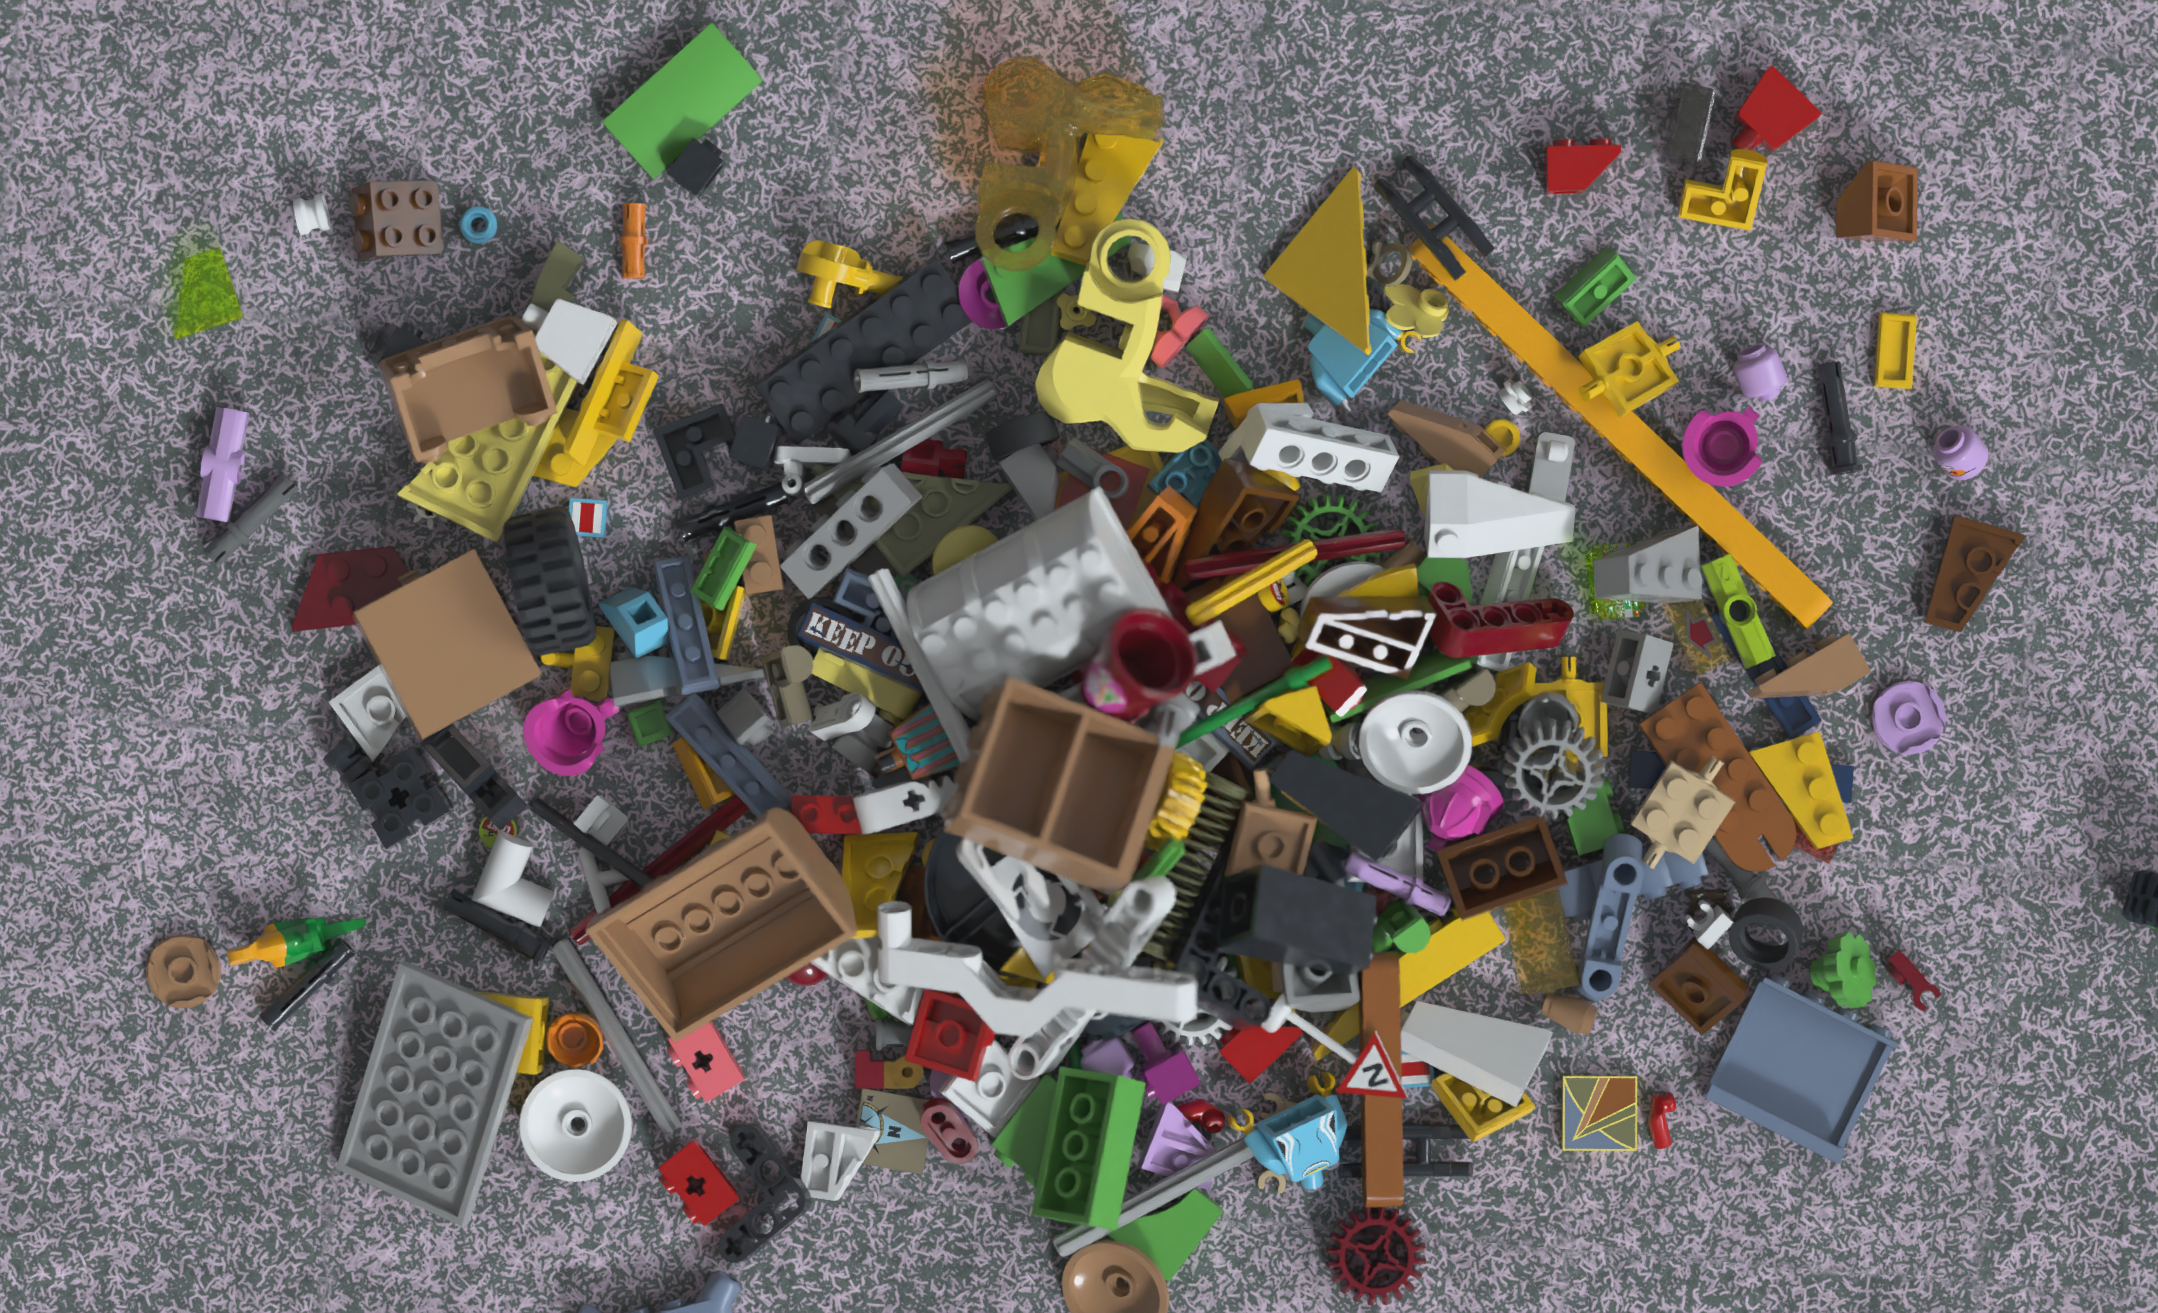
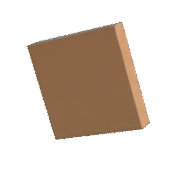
M1243 800L1225 873L1230 876L1256 865L1266 864L1303 875L1317 818L1307 813Z

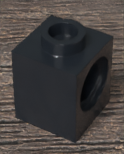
M693 138L669 169L667 175L699 199L725 166V162L720 158L723 151L706 138L702 144Z

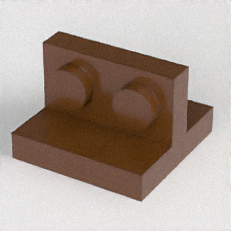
M1695 936L1683 946L1671 963L1657 973L1648 983L1701 1035L1741 1005L1748 996L1745 991L1749 987L1711 949H1706L1698 942Z

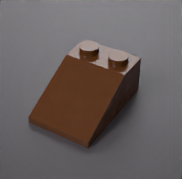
M1247 572L1217 576L1185 592V599L1193 604ZM1257 592L1214 616L1215 623L1221 621L1225 631L1229 630L1237 634L1242 639L1243 646L1249 650L1221 685L1230 704L1285 676V671L1295 666L1281 637L1278 635L1268 610L1262 604Z

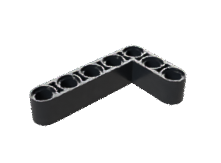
M1234 831L1227 835L1225 841L1222 842L1220 852L1217 853L1215 863L1212 864L1209 871L1210 874L1206 877L1164 971L1180 973L1181 967L1187 969L1189 974L1196 978V1007L1236 1029L1247 1030L1268 1020L1271 1014L1270 1001L1263 993L1213 966L1219 954V951L1214 950L1218 918L1212 914L1210 905L1211 902H1214L1218 908L1220 906L1222 880L1225 878L1235 835ZM1196 934L1200 935L1205 941L1204 951L1196 944ZM1213 985L1220 989L1222 993L1221 1001L1214 997L1212 992ZM1245 1003H1248L1253 1009L1252 1019L1244 1012Z

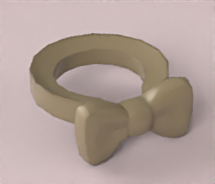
M1380 240L1372 242L1373 255L1367 264V277L1377 280L1388 287L1402 283L1408 276L1412 266V253L1409 248L1398 242L1390 244ZM1394 251H1399L1402 258L1400 268L1393 276L1385 277L1383 270L1380 268L1383 258Z

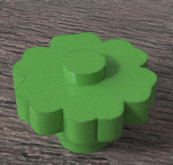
M1851 932L1835 934L1828 941L1829 953L1820 956L1818 960H1814L1811 964L1810 977L1812 983L1817 989L1830 992L1839 1006L1847 1005L1849 1008L1864 1007L1872 999L1871 987L1876 985V966L1874 961L1869 958L1870 947L1860 934L1852 935Z

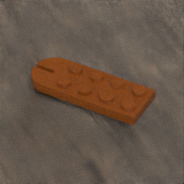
M1701 682L1696 683L1637 724L1666 767L1672 760L1687 770L1700 773L1710 755L1724 762V765L1721 766L1712 782L1718 790L1734 799L1735 804L1713 837L1726 857L1735 866L1754 872L1769 870L1776 866L1757 839L1761 835L1771 847V856L1775 861L1782 862L1787 858L1796 841L1795 823Z

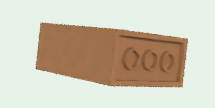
M1008 677L1000 685L995 684L991 693L986 692L981 701L978 712L983 714V718L979 727L974 726L968 738L966 747L971 749L967 761H962L956 772L954 782L958 783L959 786L955 796H949L944 806L942 817L947 820L943 830L1112 895L1130 882L1176 745L1174 747H1169L1168 745L1161 747L1157 743L1158 736L1012 677Z

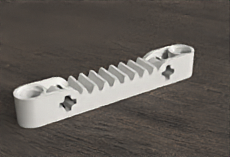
M951 771L950 779L948 776L938 775L936 783L929 779L923 780V784L901 781L852 797L862 834L880 831L943 812L949 796L954 797L959 784L954 782L957 771ZM908 791L911 794L918 795V800L913 802V809L911 806L903 804V800L908 798Z
M1157 875L1133 882L1126 887L1105 917L1104 926L1098 929L1099 935L1090 940L1091 946L1083 950V957L1079 960L1130 966L1175 902V890L1171 882L1165 877ZM1065 1007L1031 1037L1020 1036L1008 1054V1064L1012 1073L1019 1079L1029 1080L1052 1072L1097 1011Z

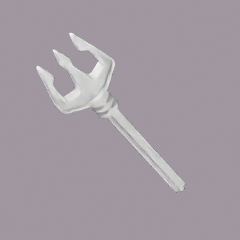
M888 568L879 570L869 576L868 580L960 762H966L971 752V749L966 747L971 732L960 710L949 699L914 637L908 619L907 606ZM962 838L956 850L959 860L1009 919L1016 922L1020 916L1013 890L999 886L982 853L983 845ZM1007 855L1023 875L1025 889L1041 907L1046 908L1049 905L1044 877L1035 870L1034 865ZM1057 875L1071 894L1074 895L1079 891L1078 882Z

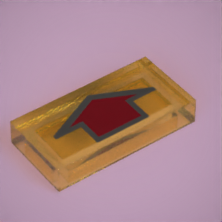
M1701 599L1679 602L1664 610L1696 676H1700L1731 660Z

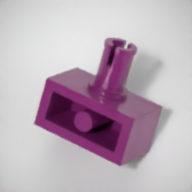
M1147 1021L1130 1031L1146 1061L1140 1063L1144 1073L1138 1077L1141 1082L1145 1083L1144 1089L1150 1100L1158 1097L1161 1105H1164L1200 1085L1201 1082L1181 1044L1177 1043L1165 1049L1152 1026V1022Z

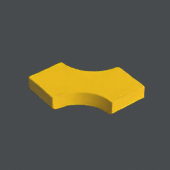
M1530 662L1497 672L1495 678L1496 691L1493 698L1482 706H1471L1465 710L1464 718L1470 728L1472 747L1497 739L1503 723L1511 712L1520 704L1533 698L1537 668Z

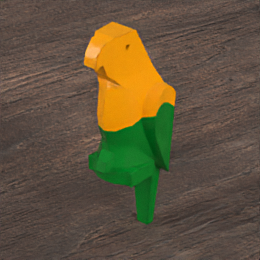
M304 918L278 922L265 926L263 935L254 943L230 948L226 953L231 966L261 959L270 961L275 968L282 967L331 947V939L365 927L367 924L365 918L325 924L324 918Z

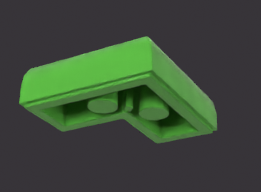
M1399 898L1377 914L1371 945L1373 952H1386L1396 945L1403 952L1417 953L1428 945L1430 929L1413 906L1403 903V899Z

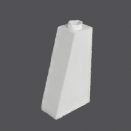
M1419 1001L1416 1002L1411 1013L1404 1011L1401 1015L1402 1051L1514 1107L1517 1106L1553 1032L1543 1028Z

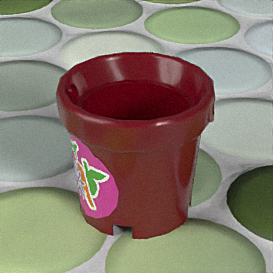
M1137 607L1124 611L1108 628L1101 646L1081 666L1080 673L1083 671V681L1078 684L1079 692L1088 708L1112 718H1117L1122 722L1134 720L1139 714L1153 705L1181 695L1193 683L1197 670L1195 647L1187 631L1173 617L1158 609Z

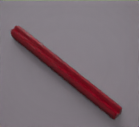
M1396 528L1311 541L1317 550V555L1310 562L1401 549L1405 546V535L1403 529ZM1298 543L1188 559L1185 562V573L1187 579L1194 580L1251 571Z
M734 795L646 866L643 871L654 879L662 875H669L712 841L717 830L724 831L748 812V806L742 802L740 797ZM629 880L608 897L611 908L641 892L642 888ZM596 908L574 924L568 931L571 938L578 945H583L591 938L585 930L587 924L597 914Z

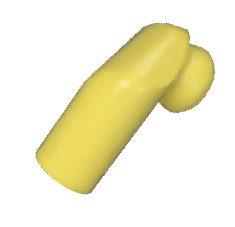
M1293 608L1282 610L1277 623L1278 635L1280 637L1283 636L1286 643H1292L1296 637L1300 638L1297 632L1300 618Z

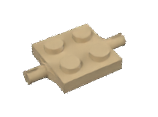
M1710 755L1700 773L1687 770L1672 760L1669 762L1630 821L1632 826L1647 834L1653 842L1645 856L1641 859L1643 863L1654 869L1664 852L1668 851L1677 853L1695 864L1735 804L1734 799L1718 790L1712 782L1721 766L1724 765L1723 761Z

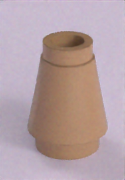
M1548 993L1541 1014L1578 1036L1580 1033L1589 1035L1599 1007L1591 1005L1590 1000Z

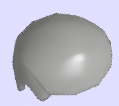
M1543 692L1534 696L1527 702L1521 712L1518 722L1520 735L1524 727L1535 732L1534 726L1538 720L1543 724L1544 728H1549V722L1552 718L1556 719L1557 727L1563 728L1565 721L1569 720L1571 722V731L1574 732L1578 727L1579 721L1575 706L1562 694ZM1554 745L1543 746L1536 750L1548 752Z

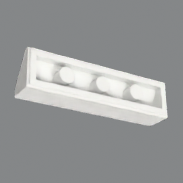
M1544 546L1496 553L1480 605L1528 600ZM1512 652L1467 658L1472 664L1500 672L1508 669Z

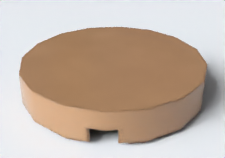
M174 935L161 941L153 950L146 964V979L152 993L163 1003L174 1008H192L206 1002L216 992L221 979V963L215 949L204 939L193 935Z

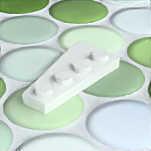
M879 937L849 939L810 962L907 1025H913L924 988L890 984L879 980L878 945L882 943V939Z

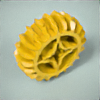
M1174 751L1142 846L1151 850H1157L1168 837L1173 836L1177 840H1181V836L1186 837L1189 827L1195 824L1194 819L1197 813L1201 812L1199 807L1205 799L1203 791L1207 783L1204 782L1206 772L1202 770V764L1196 762L1194 758L1182 752Z

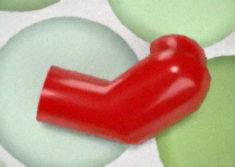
M1666 1092L1662 1095L1657 1093L1651 1099L1648 1125L1653 1145L1656 1149H1664L1672 1145L1665 1115L1667 1112H1674L1677 1108L1674 1095L1671 1092Z
M1197 1099L1176 1106L1188 1121H1196L1207 1128V1131L1210 1133H1219L1225 1127V1115L1222 1110L1205 1099Z

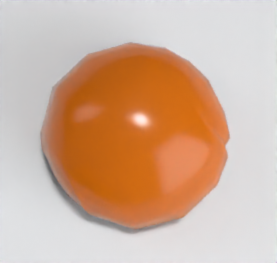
M579 1011L565 1013L555 1018L548 1028L546 1034L548 1051L555 1061L575 1069L587 1064L592 1065L597 1061L603 1050V1031L596 1019L587 1013ZM583 1037L582 1042L579 1045L575 1046Z

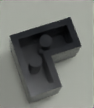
M723 403L653 430L679 500L684 502L717 489L704 454L734 442L736 433Z

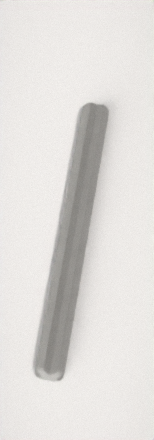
M985 379L804 484L803 491L805 496L814 504L867 474L875 466H881L993 401L997 397L995 386L989 379Z
M564 938L552 946L553 953L590 1014L596 1019L605 1039L662 1133L669 1134L679 1128L681 1125L680 1120L571 940Z
M1245 1137L1123 1200L1117 1229L1254 1157L1244 1141ZM1076 1225L1055 1236L1053 1243L1059 1255L1066 1257L1113 1231Z

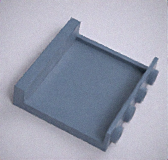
M1772 973L1770 979L1760 976L1702 1096L1840 1164L1846 1152L1843 1148L1892 1049H1897L1899 1044L1890 1040L1892 1032L1874 1023L1868 1029L1857 1023L1860 1016L1842 1007H1839L1837 1012H1834L1823 1006L1826 999L1808 990L1805 991L1803 996L1790 990L1793 983Z

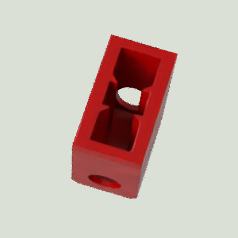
M1771 65L1763 73L1734 116V119L1744 129L1730 143L1734 149H1748L1752 151L1761 144L1771 154L1816 121L1823 113Z

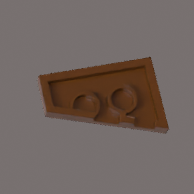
M1954 515L1923 623L1958 633L1962 632L1994 581L2002 573L2008 564L2007 562L2027 535Z

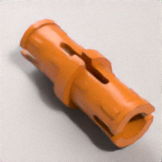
M623 203L622 236L619 237V245H622L621 278L645 279L644 256L645 246H648V237H645L646 204Z

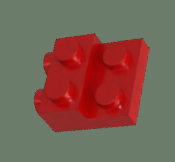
M925 988L904 1060L977 1082L987 1046H992L995 1032L964 998L959 997V993Z

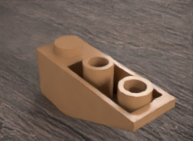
M1400 400L1388 413L1393 419L1392 423L1396 429L1404 435H1410L1420 444V450L1426 457L1433 461L1437 460L1440 464L1446 463L1453 470L1469 471L1478 474V477L1481 478L1506 451L1480 425Z
M1833 633L1815 643L1818 649L1816 652L1807 656L1805 651H1802L1786 660L1787 669L1777 674L1773 668L1755 678L1754 680L1758 686L1747 691V694L1750 698L1831 695L1872 671L1850 633L1838 639Z

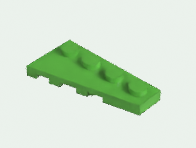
M1120 211L1114 221L1123 219ZM1058 229L980 258L1006 328L1084 275L1085 265L1051 255ZM1130 235L1120 237L1111 244L1108 249L1107 259L1132 242Z

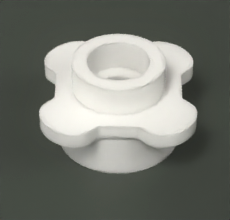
M1508 379L1503 383L1505 387L1498 393L1512 413L1517 415L1521 411L1527 412L1532 408L1529 402L1532 396L1520 381L1514 383L1512 379Z

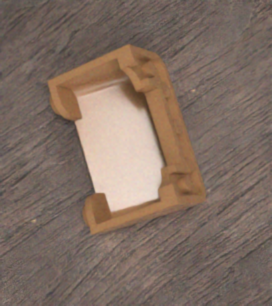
M517 316L503 317L392 355L378 363L384 385L408 448L416 462L430 463L443 457L442 452L448 448V441L513 418L520 422H526L528 426H534L546 422L548 416L557 413L533 330Z

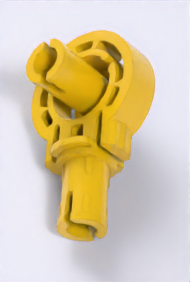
M822 240L810 241L803 247L796 268L797 271L816 276L808 303L831 308L837 282L856 286L855 295L860 297L866 291L881 294L903 278L873 270L870 262L861 259L855 250Z

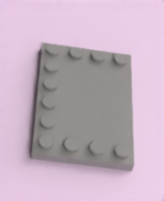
M407 961L399 963L336 1169L461 1227L469 1224L533 1017Z

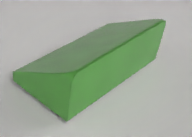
M1605 247L1555 293L1553 298L1583 329L1637 278L1616 252Z
M1210 328L1204 329L1187 345V351L1224 398L1252 389L1253 383Z

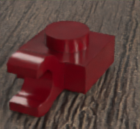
M925 439L903 452L901 472L938 477L940 469L950 478L964 479L966 466L958 464H966L968 451L958 448L943 449V441Z
M1894 948L1883 958L1889 964L1885 970L1890 977L1900 986L1906 982L1911 987V1001L1917 1009L1921 1011L1927 1009L1920 1000L1922 992L1928 990L1935 998L1941 996L1939 989L1924 978V975L1900 949Z

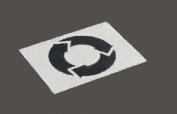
M1006 856L990 869L999 886L1013 890L1020 917L1016 922H1013L1001 908L1000 910L1039 972L1045 978L1054 971L1055 963L1070 959L1087 946L1091 939L1098 936V928L1090 918L1092 911L1078 892L1074 895L1071 894L1055 873L1034 866L1035 870L1044 877L1049 905L1046 908L1041 907L1025 889L1023 875Z

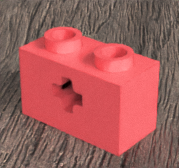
M710 1021L677 1042H674L671 1037L668 1038L671 1046L666 1048L667 1052L677 1067L681 1065L685 1067L690 1076L685 1081L696 1099L703 1097L707 1103L746 1079L713 1021ZM701 1050L704 1055L710 1053L713 1056V1060L709 1062L711 1067L709 1071L704 1066L697 1068L695 1065V1061L699 1058L696 1053L697 1051Z

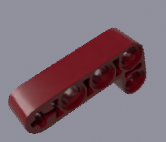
M1443 581L1436 582L1427 597L1436 612L1428 633L1437 648L1445 655L1453 658L1557 647L1561 644L1574 617L1572 607L1565 601L1557 598L1470 606L1464 594L1457 586Z

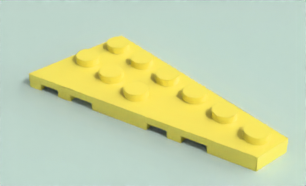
M540 353L557 409L556 414L548 416L546 422L534 426H528L526 422H520L513 418L449 441L448 448L442 452L443 457L427 463L421 469V472L397 495L499 544L504 535V523L514 515L578 382Z

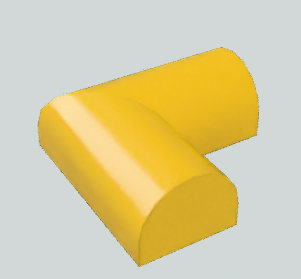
M1748 149L1732 150L1723 186L1685 179L1680 197L1678 217L1751 231L1767 167L1766 157Z
M1448 1073L1433 1079L1431 1083V1089L1472 1143L1530 1114L1535 1107L1525 1092L1517 1106L1514 1107Z

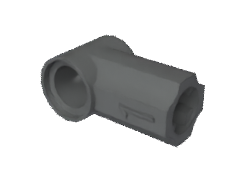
M1075 437L1067 444L1056 462L1058 466L1094 490L1101 487L1109 501L1123 498L1129 490L1128 476L1119 466L1114 465ZM1109 473H1116L1121 477L1120 487L1113 492L1104 491L1102 488V480Z

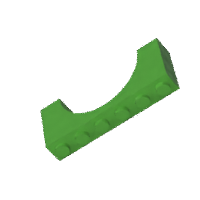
M1046 1073L1041 1078L1037 1086L992 1142V1145L997 1149L993 1155L1010 1168L1014 1163L1026 1171L1023 1178L1035 1188L1037 1187L1058 1081L1049 1073ZM1195 1187L1172 1205L1156 1212L1147 1213L1107 1235L1116 1241L1130 1244L1145 1253L1158 1266L1165 1280L1169 1282L1224 1210Z

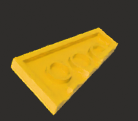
M1096 118L1092 119L1051 251L1052 256L1086 266L1087 262L1090 261L1092 245L1103 228L1113 222L1119 211L1122 210L1129 195L1138 181L1141 180L1151 160L1162 146L1163 138Z

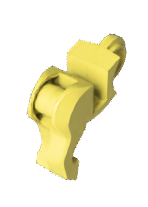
M1133 218L1115 220L1100 231L1092 245L1090 261L1086 264L1077 303L1080 306L1130 323H1126L1118 349L1068 332L1043 361L1035 382L1038 402L1045 411L1065 424L1102 420L1107 422L1132 449L1179 453L1206 439L1220 398L1184 389L1170 381L1143 373L1144 365L1152 349L1162 306L1163 281L1169 274L1171 263L1168 241L1157 227L1145 220ZM1128 235L1138 236L1147 241L1152 248L1155 258L1154 266L1151 272L1143 279L1136 281L1122 280L1114 275L1109 268L1107 260L1108 249L1120 237ZM1144 410L1169 414L1172 417L1167 423H1155L1148 419Z

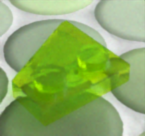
M218 247L185 258L182 273L183 284L178 300L177 325L174 328L173 334L175 340L179 341L245 319L223 249Z

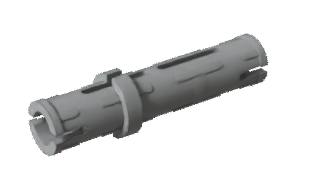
M929 359L923 360L922 364L856 369L854 372V383L858 393L924 386L927 390L934 389L936 385L966 383L968 379V370L964 359L937 363Z

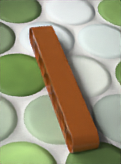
M1397 951L1373 952L1369 969L1358 972L1360 996L1359 1054L1362 1053L1373 1034L1377 1032L1402 1083L1399 956ZM1360 1095L1362 1197L1364 1208L1403 1206L1402 1098Z

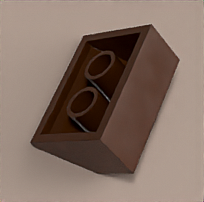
M1543 815L1437 851L1438 864L1461 921L1568 885Z

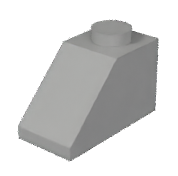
M1040 444L1016 451L999 462L1004 477L1013 487V490L1035 521L1054 511L1061 481L1056 469L1058 467L1056 464L1058 461L1057 456L1049 446L1043 449Z

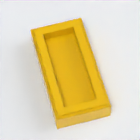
M1879 313L1874 387L1912 389L1917 315Z

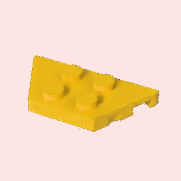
M566 408L533 477L577 488L618 439L599 433L584 466L577 464L563 452L567 434L573 429L580 412Z

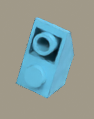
M629 587L599 602L600 609L635 659L668 644V618L648 591Z

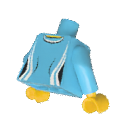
M1322 1072V1077L1325 1081L1323 1088L1319 1086L1315 1075L1309 1076L1307 1080L1308 1088L1317 1095L1258 1122L1257 1130H1254L1252 1127L1254 1118L1249 1110L1240 1109L1246 1118V1122L1242 1127L1236 1124L1232 1116L1228 1117L1229 1126L1236 1131L1244 1133L1246 1136L1244 1141L1259 1163L1276 1175L1285 1174L1292 1182L1301 1181L1303 1188L1309 1190L1322 1186L1324 1183L1322 1170L1338 1162L1339 1147L1342 1144L1347 1129V1120L1337 1095H1333L1331 1092L1335 1085V1078L1329 1072Z

